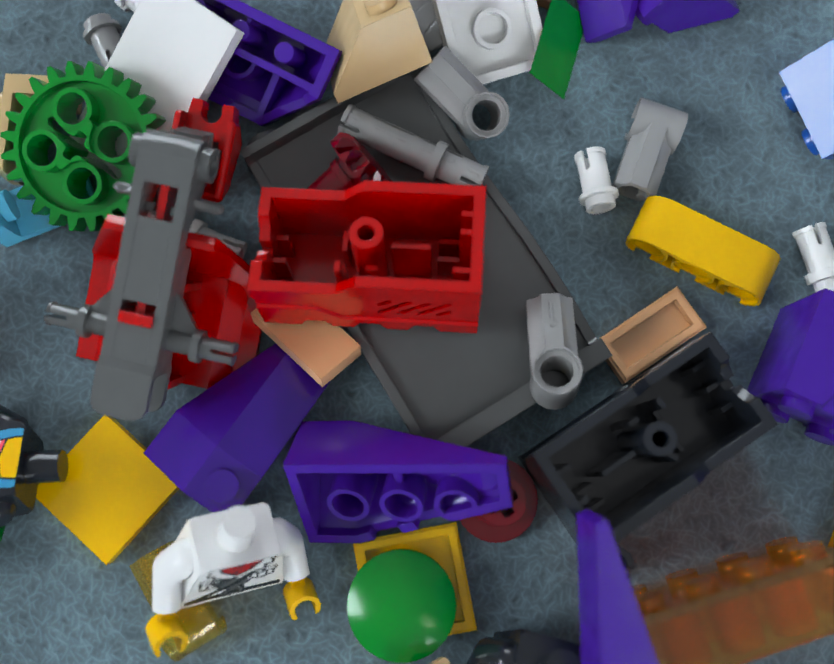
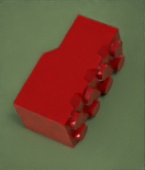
M365 180L345 191L261 187L257 216L259 221V242L262 246V251H257L255 259L251 260L247 291L251 299H254L256 302V307L265 323L303 324L306 320L326 321L332 326L355 327L359 323L380 324L386 329L408 330L413 326L434 327L439 332L477 334L482 294L486 186Z

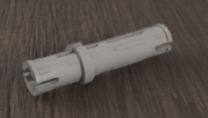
M349 104L340 121L345 124L338 126V134L340 132L350 134L359 143L423 171V177L432 182L435 178H438L449 184L482 186L485 180L484 177H486L490 167L449 150V143L439 140L436 144L363 111L353 104Z

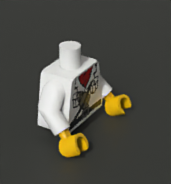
M263 502L248 506L236 505L225 511L197 516L188 520L176 541L160 552L153 563L152 611L157 614L148 621L145 630L154 655L157 658L160 657V646L170 637H173L179 652H183L186 649L188 637L179 617L175 613L180 609L280 584L283 582V579L288 581L283 589V596L293 620H297L295 608L303 601H311L315 614L318 613L321 609V603L312 580L307 577L310 571L300 530L283 518H272L268 503Z

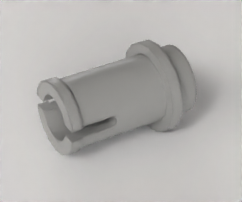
M98 13L85 20L83 24L85 29L83 38L87 44L94 47L105 69L121 39L122 27L109 14Z

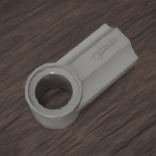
M446 46L432 58L433 62L425 65L413 79L455 122L459 133L468 140L480 141L496 137L505 130L509 123L510 112L504 98L497 93L489 92ZM476 104L483 105L490 112L491 122L487 130L479 129L473 122L472 111Z
M640 97L631 116L634 119L632 126L624 136L627 144L612 186L618 189L620 195L637 201H645L649 196H656L669 156L676 150L688 121V113Z
M560 293L540 294L538 297L526 300L531 373L529 388L537 404L546 409L557 410L571 404L576 397L582 379L583 366L578 357L573 298L565 297ZM558 370L568 377L569 383L562 387H552L544 382L541 375L546 371Z

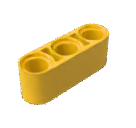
M649 196L646 198L625 242L630 250L634 251L637 247L651 254L649 259L677 273L682 269L696 276L695 282L722 295L727 291L741 298L740 304L753 307L761 304L781 260L780 255L767 245L662 196Z

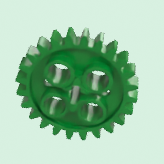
M67 61L66 74L52 66L47 67L49 83L31 77L29 81L34 91L32 96L19 92L15 94L23 109L21 113L6 111L5 113L7 118L16 124L15 131L1 132L0 137L13 142L14 148L2 153L1 159L16 162L17 168L6 176L7 180L24 182V186L16 196L18 199L35 200L31 210L34 215L50 214L49 224L65 226L68 223L69 231L85 232L88 226L90 232H100L107 214L124 217L123 213H127L130 195L116 192L114 184L118 181L132 184L135 167L129 163L128 152L133 135L136 132L145 133L147 129L156 130L166 122V119L156 113H148L155 105L156 100L146 94L139 95L142 85L130 78L124 80V73L111 67L105 71L103 66L88 61L85 69L82 65L73 61ZM85 101L87 113L79 123L76 117L77 109ZM53 119H55L57 123L62 128H64L63 130H65L69 135L86 139L84 142V146L81 143L75 141L73 138L59 132L52 125ZM125 132L128 139L127 148L121 156H118L115 142ZM55 142L57 148L56 157L50 163L48 149ZM89 151L100 159L113 164L121 171V177L118 179L103 161L87 158ZM93 173L97 180V188L90 197L86 189V182Z

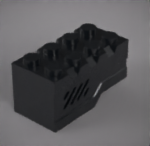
M712 332L682 345L654 364L653 367L614 391L610 396L589 408L563 428L518 457L576 545V513L589 509L607 519L617 543L699 486L712 470L778 425L760 398L750 394L741 384L734 386L729 378L734 376L729 365L730 357Z

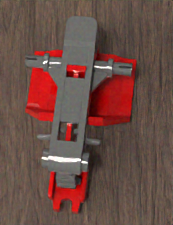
M193 98L188 113L183 110L175 112L170 133L147 129L145 133L136 132L133 135L128 152L129 163L135 167L132 184L121 181L114 184L116 192L130 195L126 218L107 214L92 248L93 265L86 303L81 308L51 301L46 307L45 312L53 313L51 315H44V321L47 325L74 329L76 335L79 336L76 357L97 362L90 404L95 412L101 415L127 421H137L148 412L157 411L164 405L168 389L182 383L209 389L258 355L262 330L253 322L251 312L257 307L254 299H251L247 291L250 265L220 239L189 232L197 210L217 215L224 212V206L219 202L223 200L229 191L242 147L239 110L234 106L223 104L220 119L217 122L210 123L207 118L209 103L202 99ZM159 184H161L158 204L153 203ZM149 211L156 212L155 219L147 217Z

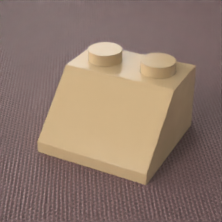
M409 0L342 1L326 43L342 51L330 79L333 93L338 103L433 62Z

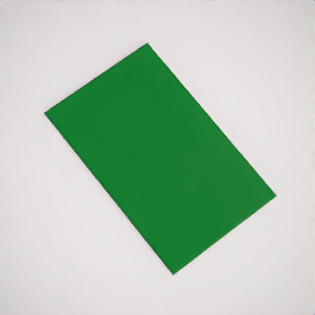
M551 0L530 74L564 99L582 38L583 28L580 13L566 0Z

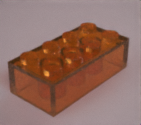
M795 536L784 537L766 543L767 553L749 558L746 552L720 557L715 560L717 569L698 574L696 568L673 572L665 576L667 585L649 591L646 584L631 586L659 664H744L834 634V548L824 546L821 540L802 543Z

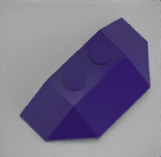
M196 0L244 32L241 41L210 94L209 100L221 106L223 104L234 106L239 110V115L265 127L322 99L342 51L239 0Z

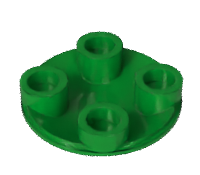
M390 550L370 559L354 577L347 598V615L355 637L368 652L389 662L408 663L423 659L432 654L446 640L455 620L456 596L447 573L438 562L414 550Z

